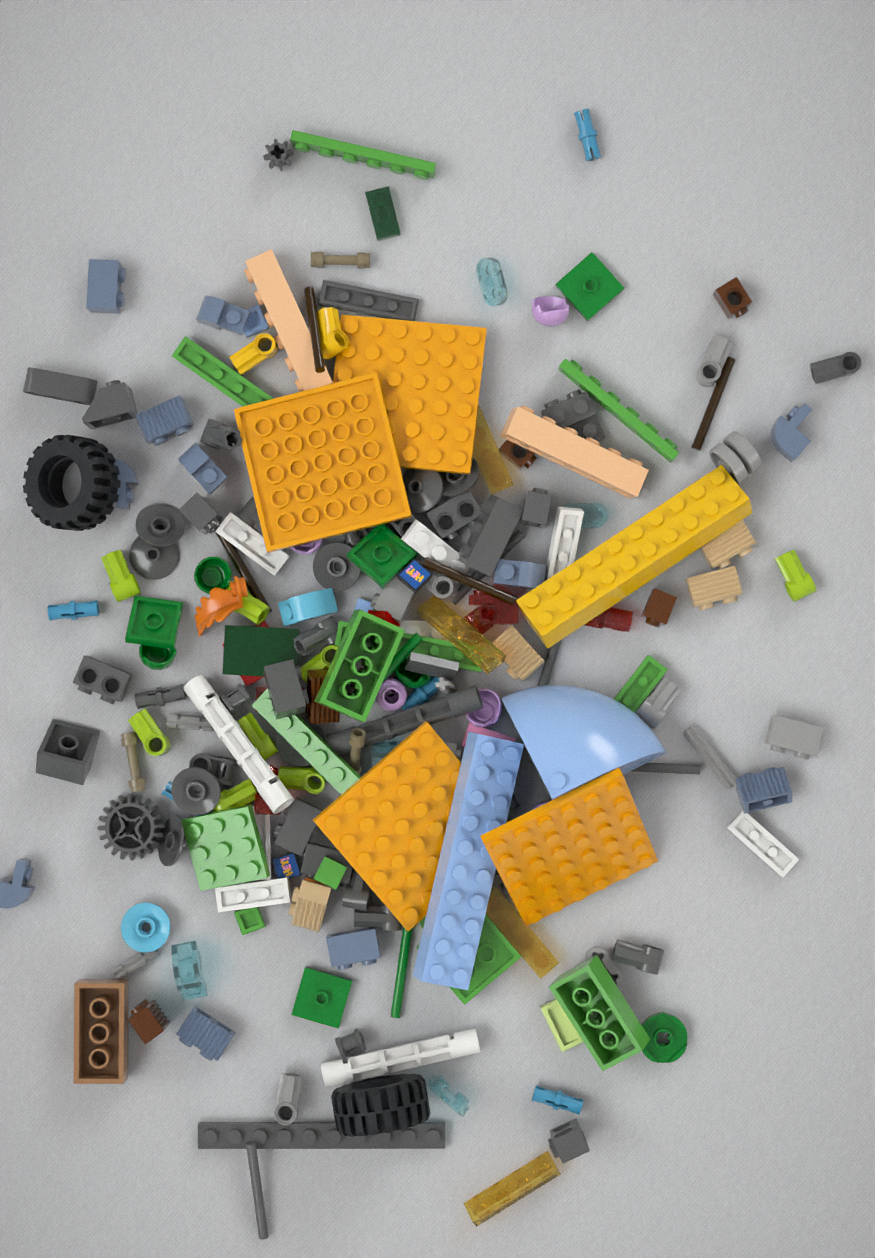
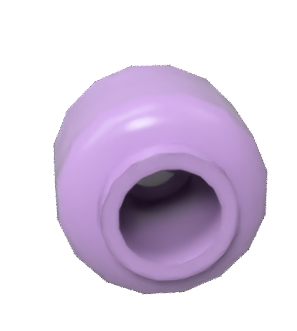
M388 677L382 683L376 696L377 704L387 711L397 710L404 705L407 699V691L397 678Z

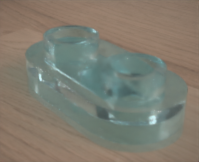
M482 258L477 264L476 271L483 298L490 306L503 305L507 300L508 291L501 265L496 258Z
M569 503L563 506L579 508L584 511L581 528H599L605 524L608 518L606 508L599 503ZM597 512L599 519L596 521L592 520L590 514Z
M432 1075L426 1082L428 1087L459 1115L464 1116L470 1109L467 1105L469 1100L460 1092L455 1094L449 1088L451 1084L443 1076L439 1075L436 1077Z

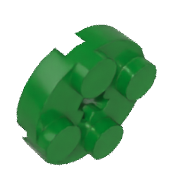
M659 1012L643 1021L641 1025L650 1037V1041L642 1052L649 1060L656 1063H671L678 1060L684 1054L687 1047V1030L677 1017L665 1012ZM667 1032L669 1034L667 1036L668 1043L661 1042L658 1044L656 1042L658 1040L657 1034Z

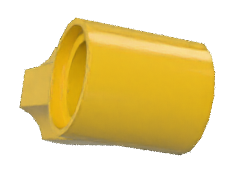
M333 307L322 308L317 312L323 357L328 360L349 346L348 337L341 330L338 309Z
M262 333L254 341L229 358L242 376L264 360L274 357L278 352V344L270 334ZM265 340L272 342V347L267 352L260 350V345Z

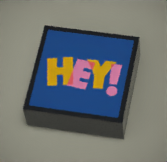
M414 558L397 575V578L416 594L432 578L433 574Z
M290 852L271 858L277 879H292L302 875L295 853Z

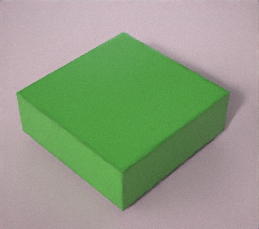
M325 856L314 879L336 890L347 866Z
M259 907L241 909L234 912L242 935L266 927Z

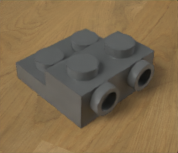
M579 389L566 395L568 399L559 403L558 399L544 404L545 409L541 411L542 417L546 416L555 420V425L563 429L564 427L572 428L578 432V436L584 439L588 437L601 441L606 438L587 391L581 393Z

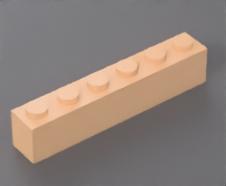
M272 249L245 261L248 267L244 270L249 283L255 282L258 290L254 294L259 305L265 304L268 313L264 314L269 327L275 326L278 335L274 336L279 349L285 348L288 357L284 360L289 371L295 370L298 379L294 382L299 392L332 384L333 382L326 366L325 371L322 373L315 371L309 329Z
M521 406L511 410L500 437L629 499L638 497L649 471L642 467L643 463L632 458L627 460L621 457V453L615 449H604L599 446L600 443L588 437L584 439L578 436V432L572 428L564 427L563 429L555 425L556 421L549 417L543 416L541 418L534 415V410L529 407Z

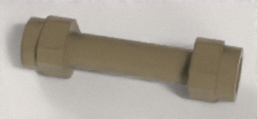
M311 252V267L324 268V265H357L358 269L370 268V253L357 252V255H324L323 252Z
M354 728L351 730L349 744L352 746L349 765L361 776L362 767L359 766L361 747H364L366 732L363 729Z
M136 732L121 734L122 747L126 746L131 780L128 781L131 793L146 790L145 778H141L135 744H139Z

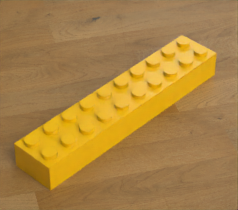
M720 465L517 599L518 607L548 649L752 514L750 498L725 468Z

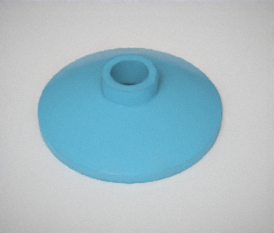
M139 903L131 907L123 916L121 934L126 944L133 950L152 952L159 949L167 941L170 934V920L167 913L160 906L153 903ZM146 922L151 924L149 932L143 930V925Z

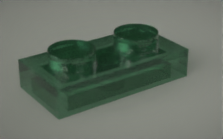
M389 186L365 192L377 241L400 236L401 233Z

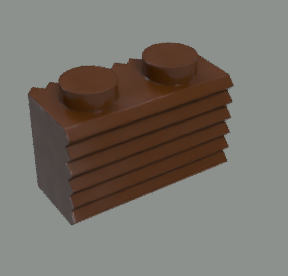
M328 669L307 671L309 704H306V715L311 724L340 722L341 713L314 702Z
M145 999L130 1011L132 1016L128 1021L144 1044H147L161 1034L170 1024V1020H167V1016H164L165 1012H161L162 1008H158L159 1004H155L156 1000L148 1002Z

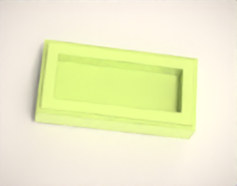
M557 999L540 1006L562 1052L583 1042Z

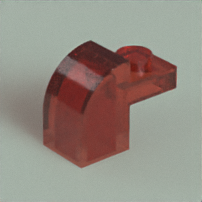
M493 585L494 587L499 588L513 595V593L507 588L500 585ZM473 590V595H468V606L493 605V625L519 624L518 604L516 601L514 605H510L478 590Z

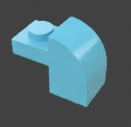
M332 588L298 595L278 602L284 626L338 612Z

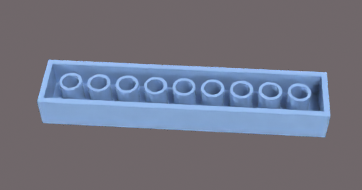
M468 731L412 975L421 982L464 990L469 988L496 870L480 836L507 822L524 744Z

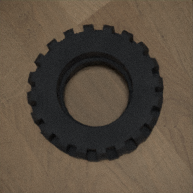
M56 435L52 439L48 438L43 441L42 447L37 446L33 451V458L29 457L27 461L28 469L24 471L23 478L26 479L25 485H23V492L27 493V498L25 499L28 507H32V514L36 518H40V522L44 525L62 530H90L95 528L97 524L103 523L107 518L105 515H110L114 510L113 503L117 502L119 498L117 490L121 488V480H118L117 476L120 474L119 468L114 465L116 460L112 453H108V448L92 438L74 435ZM75 462L81 473V488L76 499L69 504L64 497L62 483L66 470Z
M400 1074L365 1079L338 1087L331 1095L336 1130L342 1136L360 1137L403 1130L424 1123L429 1119L431 1113L426 1081L420 1074Z

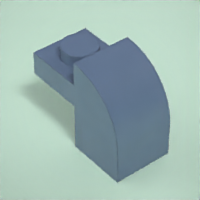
M204 296L196 320L201 324L218 330L225 329L242 335L250 311L229 304L225 300L216 297Z
M805 403L800 408L797 405L794 406L786 416L789 420H786L782 415L779 416L772 427L771 437L775 448L790 462L795 460L811 442L797 429V426L812 410Z
M196 442L178 458V461L209 494H212L228 479Z
M115 459L114 465L118 466L120 472L117 475L118 480H121V488L117 490L119 498L116 502V507L120 510L130 509V503L134 502L133 488H129V485L139 484L138 477L129 465Z
M499 559L495 568L494 584L533 590L545 582L547 566L526 561Z
M21 858L16 861L12 881L0 879V908L16 907L26 902L32 896L36 886L26 885L27 881L30 882L33 873V867H30L31 860Z

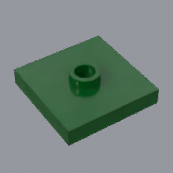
M593 252L555 284L558 290L587 322L624 290L621 283Z
M385 524L377 525L347 553V558L382 589L417 557V552L402 541Z
M134 596L125 642L175 649L183 611V602Z
M305 966L291 1015L339 1029L352 980Z

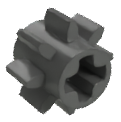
M274 139V144L271 146L265 145L268 154L263 155V158L266 161L271 160L269 163L270 169L276 166L279 167L280 171H283V166L286 164L292 165L288 156L294 155V152L291 149L286 150L288 147L287 141L281 144L278 143L277 139ZM277 151L281 152L280 159H276Z

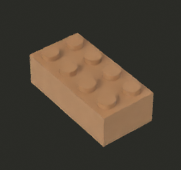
M79 979L74 983L73 1084H124L128 1079L129 979Z

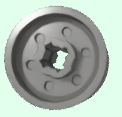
M736 431L730 433L723 439V443H718L709 451V456L716 468L722 465L738 485L748 477V473L752 474L762 466V461L757 451L744 436Z

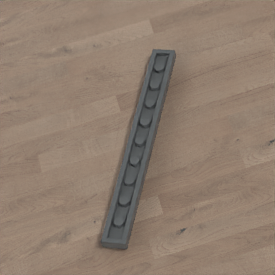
M199 1122L198 1149H247L246 1143L250 1141L256 1142L257 1149H445V1122H424L403 1130L360 1137L340 1135L336 1130L335 1122H292L289 1125H282L278 1122Z

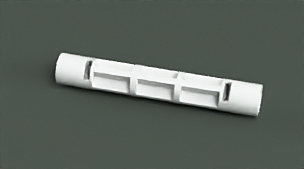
M203 675L190 680L183 690L216 731L218 738L224 742L235 757L237 764L243 768L257 788L256 790L274 814L286 809L292 804L294 798L261 757L259 750L247 738L239 723L234 720L220 701V697Z
M476 1028L456 1032L451 1036L447 1034L347 1057L346 1060L338 1059L321 1063V1071L325 1087L327 1088L480 1053L481 1050Z

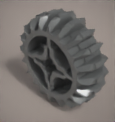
M132 793L128 794L127 802L123 795L118 796L119 805L115 800H111L109 803L113 809L103 808L104 813L108 817H99L101 822H106L105 825L98 826L99 831L105 830L106 834L101 835L99 838L100 840L106 838L109 840L104 845V848L107 849L113 845L114 849L111 854L114 856L120 850V859L122 860L126 858L127 853H129L131 861L135 860L136 852L139 858L142 859L145 857L144 849L147 853L152 854L154 851L150 845L152 844L155 847L160 845V842L155 837H164V833L157 831L158 828L165 827V823H157V820L164 816L163 814L156 816L154 814L159 809V806L155 805L150 809L148 806L152 800L149 798L143 804V795L141 794L137 796L136 801H134ZM136 807L144 813L134 818L125 813L122 808ZM117 814L121 823V829L114 835L113 820ZM149 818L151 831L146 840L145 834L142 831V825ZM128 820H130V823L140 820L134 828L135 833L130 831L122 834L129 826ZM129 836L138 841L141 846L129 847L119 841Z

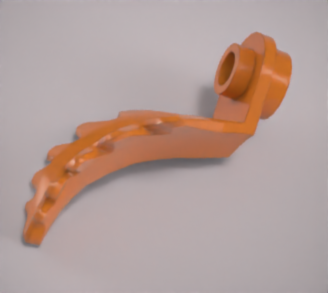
M234 576V582H230L231 590L213 588L210 590V598L203 596L200 599L202 607H196L197 614L194 616L199 637L203 635L206 627L212 626L215 620L216 622L224 621L234 610L243 608L242 598L248 597L244 577L238 578V576Z

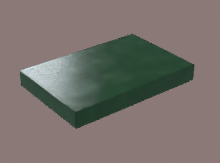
M225 625L222 674L264 677V666L292 659L296 667L298 653L294 647L293 639L299 635V629Z

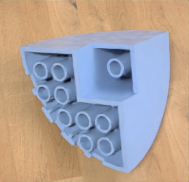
M544 685L516 691L501 698L552 800L617 768H620L624 775L667 753L654 732L637 714L611 697L593 690L567 685Z

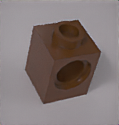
M737 277L717 288L713 293L728 319L732 316H735L736 319L749 311L747 307L752 303ZM736 295L740 300L739 305H731L728 302V296Z
M506 440L499 448V452L519 470L524 466L528 469L537 459L535 453L526 449V456L517 458L513 454V449L519 445Z
M653 588L641 617L646 618L645 623L659 628L660 624L667 625L677 597Z

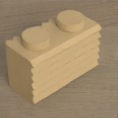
M742 519L699 549L709 567L712 569L717 566L718 570L732 563L730 561L731 557L738 554L741 558L753 551L751 546L756 544V541Z
M735 566L685 579L692 608L699 606L700 611L714 607L713 602L722 600L723 604L738 601L737 596L743 594Z
M512 625L490 644L492 648L490 654L498 662L503 660L509 666L506 671L515 681L519 678L523 682L545 662Z
M302 880L301 886L295 887L292 896V903L288 914L293 916L291 924L297 927L301 926L302 929L315 930L316 933L320 932L331 887Z

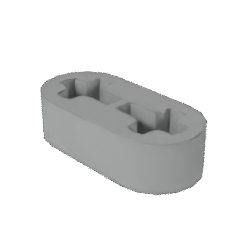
M599 946L590 948L586 953V961L593 957V952L597 954L603 953L601 960L604 963V967L612 975L617 974L615 984L619 988L622 984V975L607 952Z

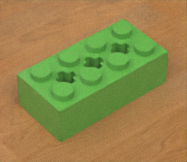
M361 609L354 610L314 702L359 722H365L405 630ZM372 637L371 642L374 643V646L367 648L365 641ZM361 659V665L364 666V669L357 671L355 663L360 662ZM351 682V688L354 689V692L347 695L345 686L350 685Z
M597 955L561 974L549 986L602 1071L643 1051L650 1041V1037Z

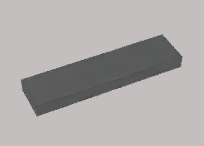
M323 280L318 305L385 319L415 321L419 299Z

